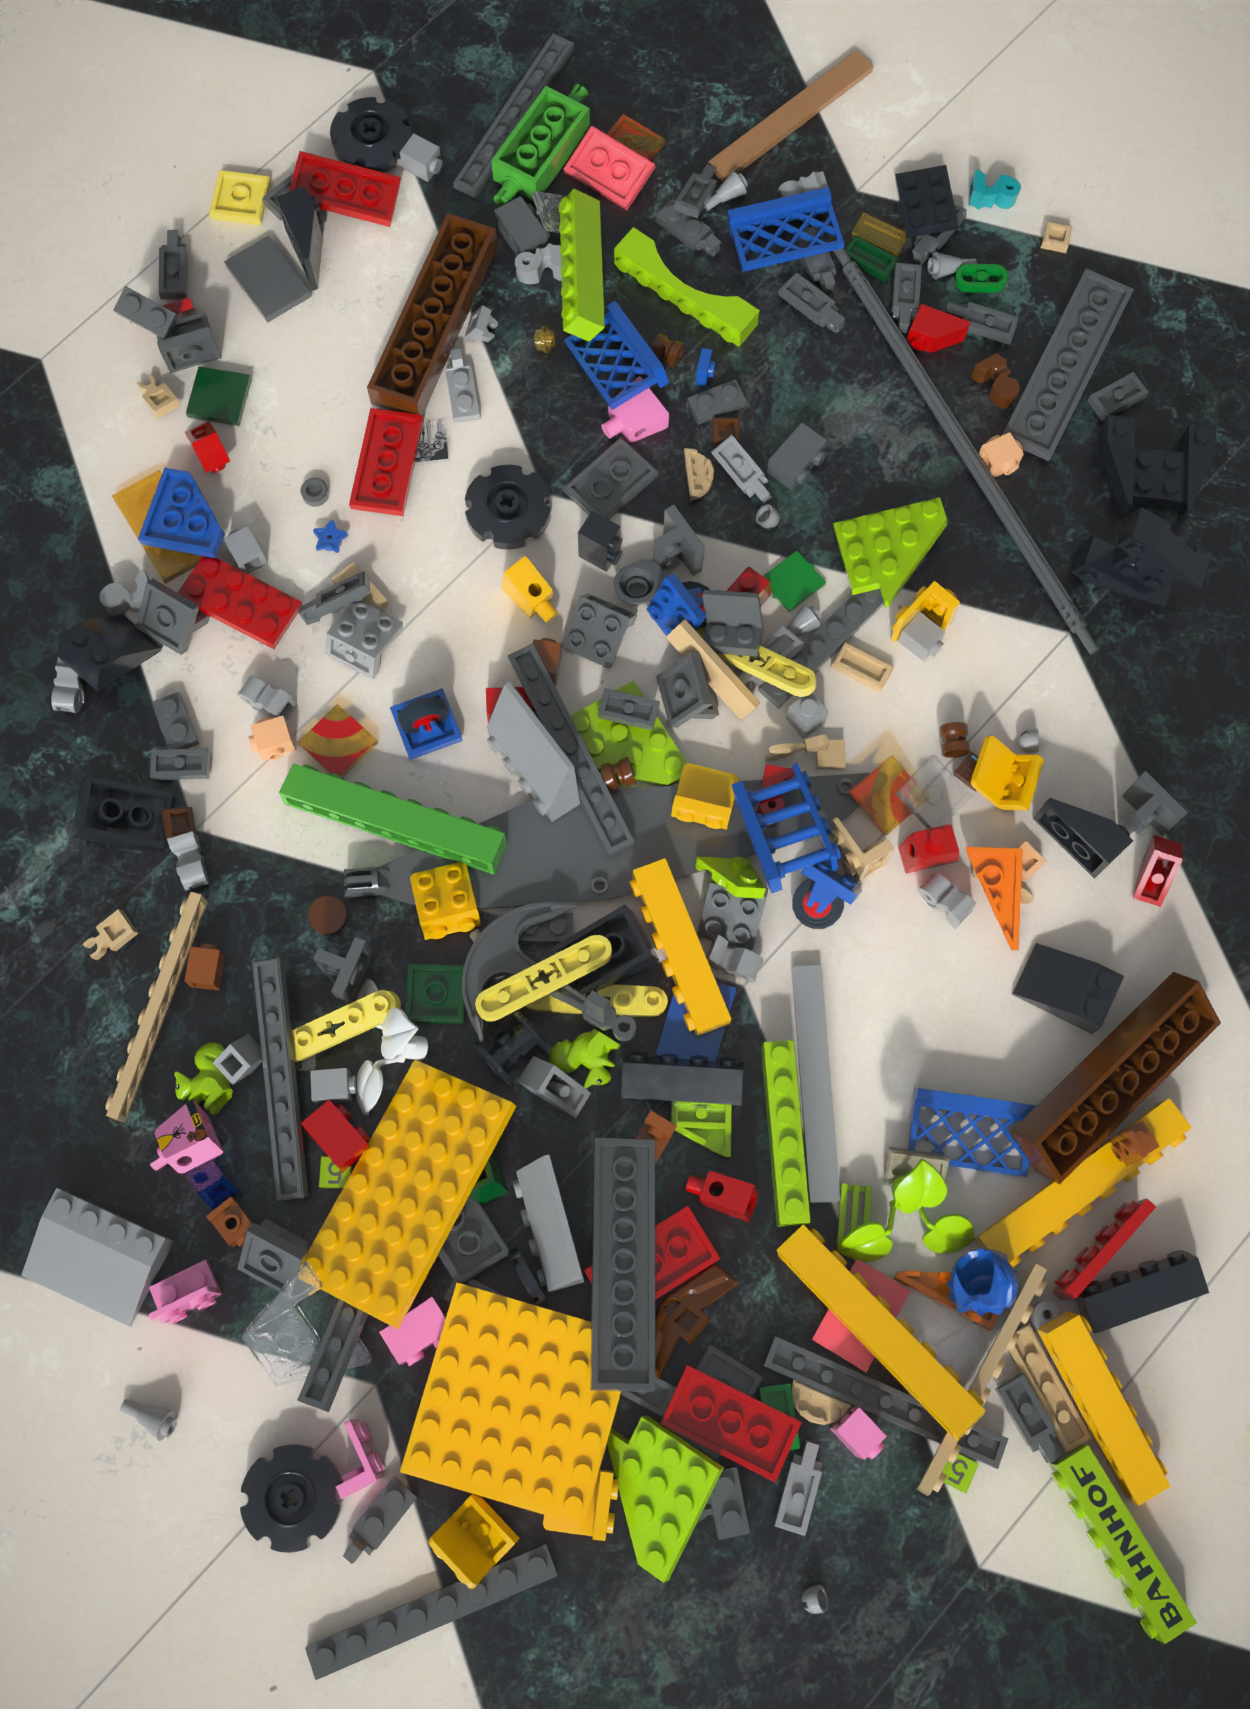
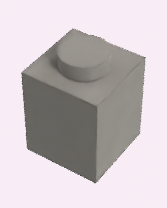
M414 133L400 151L402 169L427 182L442 167L440 147Z
M248 526L233 530L223 539L240 570L249 574L267 564L265 556Z
M919 611L902 630L898 642L924 662L930 654L934 657L944 645L941 641L945 631Z
M812 692L810 695L801 697L789 706L786 719L804 739L825 724L828 710Z
M247 1034L231 1043L213 1064L233 1085L250 1075L261 1064V1047Z
M347 1068L311 1071L312 1102L316 1105H322L328 1100L333 1104L352 1102V1094H356L357 1090L356 1077L351 1076V1072Z

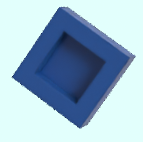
M702 348L696 373L697 386L706 387L708 377L713 378L716 361H711L712 350Z

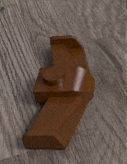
M716 1263L712 1264L674 1293L668 1294L658 1306L659 1310L655 1315V1377L657 1379L660 1378L679 1337L691 1344L710 1322L709 1317L702 1310L739 1285L735 1278Z

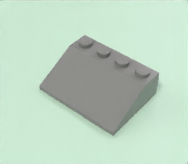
M510 681L505 683L487 725L490 736L487 742L494 753L500 752L504 757L502 762L510 774L515 772L519 777L518 784L526 795L530 793L535 799L533 803L537 811L542 816L546 814L551 822L580 805L574 765Z
M545 1155L516 1171L518 1179L513 1180V1185L517 1198L523 1197L526 1209L520 1210L525 1228L531 1227L534 1238L528 1241L533 1258L539 1256L542 1269L536 1270L541 1288L547 1287L548 1292L552 1293L582 1284L584 1279L550 1156Z
M56 1188L41 1216L21 1276L131 1327L150 1290L149 1287L152 1286L174 1241L68 1191Z

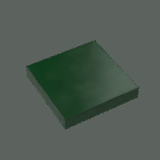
M198 366L186 409L187 417L240 426L252 381L249 374Z
M408 963L405 1014L412 1023L464 1024L465 1003L462 994L464 965Z

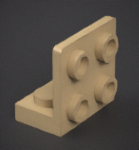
M838 817L832 819L830 823L831 834L828 835L830 842L835 841L837 843L841 859L843 860L842 866L849 876H854L859 882L887 864L894 850L893 845L888 839L882 843L878 841L871 843L863 850V854Z

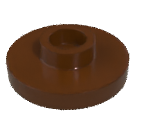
M323 896L311 904L308 910V920L312 928L318 933L324 935L334 934L345 925L347 910L338 898Z

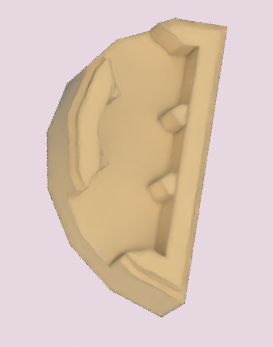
M684 448L689 499L691 501L701 498L709 491L713 484L714 469L711 460L698 453V450Z
M792 1380L791 1391L794 1407L809 1422L821 1425L835 1423L840 1418H843L852 1406L799 1381Z

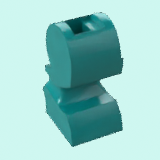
M975 169L970 182L968 206H973L978 210L983 207L992 208L994 204L1002 209L1013 207L1021 189L1019 181L1009 175H1001L996 183L989 187L985 183L986 175L982 171Z

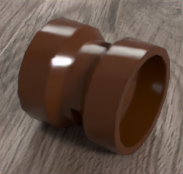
M659 333L651 350L659 360H664L668 366L676 368L683 355L685 343L679 340L672 341L668 335Z
M951 722L939 727L940 737L944 742L941 746L943 757L958 758L970 753V745L966 741V736L968 735L966 723Z
M629 757L619 759L618 763L615 764L605 763L601 765L603 778L609 792L618 789L623 784L627 786L636 784Z

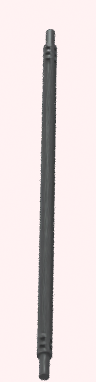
M844 248L834 250L833 252L843 266V273L1073 634H1077L1090 655L1096 653L1099 647L1087 630L1086 621L857 263L850 259Z

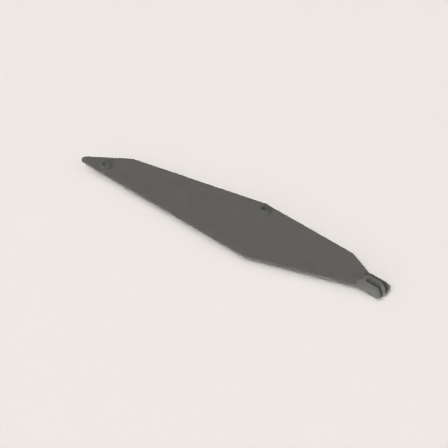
M877 772L873 781L871 796L886 784L887 776L883 772ZM870 773L809 777L811 787L808 790L811 795L816 794L819 800L821 810L818 813L820 818L825 817L830 826L832 819L838 817L842 822L860 805L849 791H844L841 786L847 785L851 790ZM762 780L743 781L746 791L752 790L754 792L761 789ZM677 785L610 791L635 841L634 845L610 857L581 801L580 805L551 822L546 814L542 816L537 811L533 803L534 799L478 824L484 827L492 825L505 833L507 847L495 875L467 866L477 909L517 907L549 901L590 902L613 900L633 893L629 881L633 880V870L666 858L673 878L676 880L701 872L695 868L697 856L733 859V857L745 858L756 853L735 799L727 830L713 829L705 824L684 822L676 817H672V806L679 786ZM799 789L782 794L784 807L803 801ZM759 802L756 803L757 806L753 807L755 814H758ZM808 812L768 825L762 832L765 838L770 837L773 839L813 825ZM416 850L380 867L344 869V876L347 877L344 879V886L348 888L344 891L345 897L381 895L416 906L410 876L417 872L457 862L422 850ZM601 883L605 888L603 890H596L594 886Z

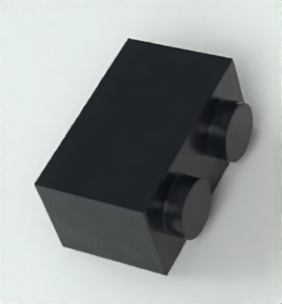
M592 511L578 531L579 557L607 572L612 564L616 565L622 555L621 544L623 539L621 538V526Z

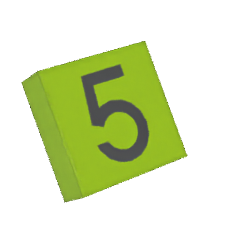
M321 1157L319 1187L343 1189L352 1173V1167L350 1166L342 1173L329 1157Z
M958 1454L954 1463L952 1464L947 1461L942 1473L947 1475L944 1483L967 1494L979 1464Z

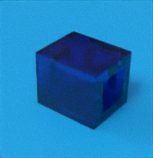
M214 1158L186 1173L198 1196L212 1210L239 1192L227 1172Z

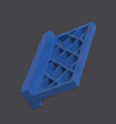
M829 187L728 210V229L733 237L743 272L844 248V241L831 203ZM828 213L829 218L825 223L814 219L816 215ZM799 219L804 221L800 229L789 225L790 221ZM809 224L820 229L815 237L804 232ZM773 225L779 227L774 235L763 230L765 227ZM784 230L795 235L790 243L779 238ZM750 231L754 234L747 241L739 237L738 233ZM827 232L835 236L836 241L827 243L820 240V238ZM759 236L769 240L765 249L754 244ZM799 238L811 243L809 247L802 249L795 246ZM774 244L785 248L783 253L777 255L770 252V249ZM749 249L760 254L758 259L746 261L745 255Z
M616 301L606 306L608 313L604 315V323L611 326L608 334L598 333L590 342H587L585 348L574 346L577 342L584 340L582 338L571 335L564 339L566 346L611 410L656 383L660 388L669 383L662 363ZM595 340L605 341L603 349L592 348ZM622 342L620 350L609 349L611 343ZM589 355L600 356L597 364L587 363ZM606 356L617 357L615 364H604ZM623 358H634L632 366H621ZM600 372H611L609 380H598ZM629 373L626 382L615 381L617 374ZM635 374L647 376L641 382H633ZM612 388L623 389L621 394L611 399L610 393Z
M914 1087V1103L908 1141L909 1150H915L916 1141L926 1135L935 1147L930 1153L939 1152L945 1155L942 1148L955 1139L965 1153L956 1160L950 1159L949 1166L1027 1177L1029 1160L1018 1146V1142L1014 1141L1005 1128L1014 1121H1021L1037 1105ZM920 1106L932 1108L939 1117L938 1120L927 1128L919 1120ZM938 1109L948 1110V1112L942 1116ZM954 1112H961L969 1123L955 1133L945 1119ZM968 1114H975L978 1116L972 1120ZM988 1116L995 1121L998 1128L985 1137L975 1123ZM998 1118L1009 1119V1120H1007L1005 1123L1001 1124V1122L998 1120ZM943 1122L952 1136L938 1145L929 1131ZM919 1125V1127L922 1129V1132L917 1135V1129ZM972 1126L982 1140L968 1150L958 1136ZM1002 1131L1011 1145L998 1154L989 1143V1140ZM983 1144H986L995 1156L985 1165L979 1164L972 1155ZM1014 1148L1022 1157L1020 1170L1008 1168L1002 1160V1157ZM966 1157H969L973 1163L964 1162L962 1160H964ZM997 1161H999V1163L1002 1165V1167L992 1166V1165H993L994 1163H996Z

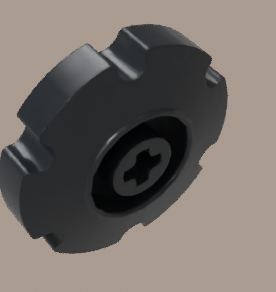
M365 97L348 103V110L346 112H337L331 123L330 138L335 156L339 161L383 173L396 168L395 161L401 159L400 151L412 136V128L409 126L408 116L400 106L390 100L378 103L376 97Z
M499 465L492 467L489 476L478 475L467 489L465 504L470 509L465 511L468 526L480 541L484 542L487 539H492L495 548L508 550L522 548L526 546L525 540L528 537L538 539L548 527L551 519V508L546 506V504L551 502L549 490L545 482L536 473L523 474L521 466Z
M290 1444L274 1448L273 1459L268 1461L265 1457L258 1458L250 1467L243 1480L241 1492L247 1494L248 1503L240 1507L242 1520L248 1532L256 1541L263 1539L265 1536L271 1540V1550L283 1553L305 1550L311 1546L310 1538L312 1535L317 1536L319 1539L325 1538L334 1528L340 1517L343 1504L335 1499L336 1486L342 1484L339 1471L326 1455L321 1456L319 1460L314 1459L311 1446ZM295 1490V1498L298 1500V1503L295 1502L289 1505L287 1504L289 1498L286 1496V1493Z

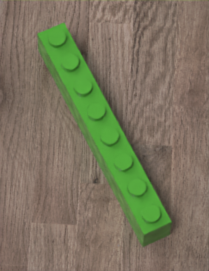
M293 763L279 791L284 804L455 862H460L494 875L507 847L505 833L495 826L488 825L484 827L476 824L474 820L468 817L461 816L457 818L441 808L430 809L424 807L416 800L408 799L406 801L397 798L396 795L386 790L378 792L362 782H355L354 784L345 781L344 778L337 774L329 773L327 775L306 764L300 766Z

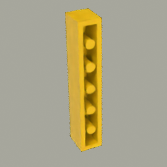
M666 858L633 870V880L629 881L634 896H640L643 906L640 907V911L645 923L650 922L654 933L651 934V939L655 949L662 950L665 960H662L661 963L666 976L673 977L676 986L672 990L677 1003H683L687 1014H684L683 1017L689 1032L694 1030L696 1037L730 1025L732 1019Z
M1067 1311L1039 1327L1037 1331L1125 1497L1139 1506L1171 1487L1165 1477L1168 1474L1165 1465L1158 1457L1154 1456L1150 1449L1153 1445L1150 1437L1144 1429L1139 1428L1135 1420L1137 1413L1128 1400H1124L1120 1392L1122 1385L1113 1372H1109L1105 1364L1107 1357L1097 1343L1094 1344L1090 1336L1092 1329L1088 1321L1082 1315Z

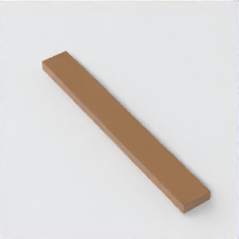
M856 50L708 161V165L716 167L715 175L722 182L726 180L732 171L736 174L740 173L872 73L874 66Z

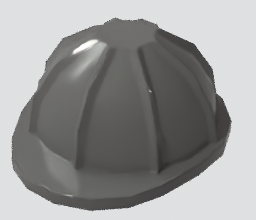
M651 560L633 562L620 569L616 574L613 583L615 593L623 602L637 606L652 601L655 597L657 590L663 582L664 574L662 568Z

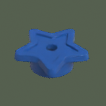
M333 520L325 528L313 529V533L318 538L317 551L325 549L339 553L342 540L348 537L346 531L337 529Z

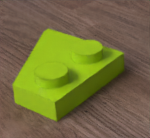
M697 856L695 868L699 871L709 870L712 872L711 880L726 888L735 897L763 899L766 888L751 862L746 858L733 857L732 859Z
M671 1101V1123L677 1126L676 1132L724 1158L731 1157L732 1105Z

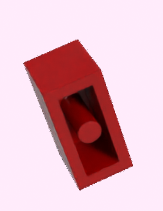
M328 1100L301 1124L337 1168L344 1173L350 1166L352 1167L357 1163L361 1155L369 1148L367 1141L370 1137L359 1125L354 1128L349 1123L348 1119L351 1116L340 1103L335 1106Z

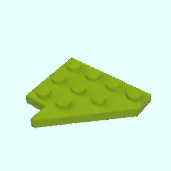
M940 497L833 523L852 595L880 589L885 608L892 604L947 526V518Z
M634 680L615 690L644 697ZM602 698L571 715L599 772H602V764L618 763L619 759L629 757L636 781L661 787L672 786L680 781L683 767L687 762L658 717H656L653 731L598 718V712Z
M645 1415L641 1417L630 1440L611 1428L607 1446L616 1480H619L618 1489L637 1563L665 1583L670 1579L724 1467Z

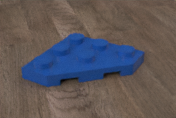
M164 468L138 541L142 545L217 558L225 533L196 481L188 471Z

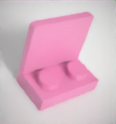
M204 1260L150 1286L149 1289L158 1310L150 1313L149 1316L151 1320L161 1321L162 1324L167 1322L173 1324L186 1318V1312L191 1309L198 1308V1310H202L216 1303L215 1297L221 1295L222 1292L209 1261Z
M350 1419L344 1422L363 1466L341 1476L343 1483L336 1486L341 1499L384 1478L382 1470L386 1469L383 1458L379 1451L373 1452L369 1443L373 1439L366 1422L361 1423L359 1419Z

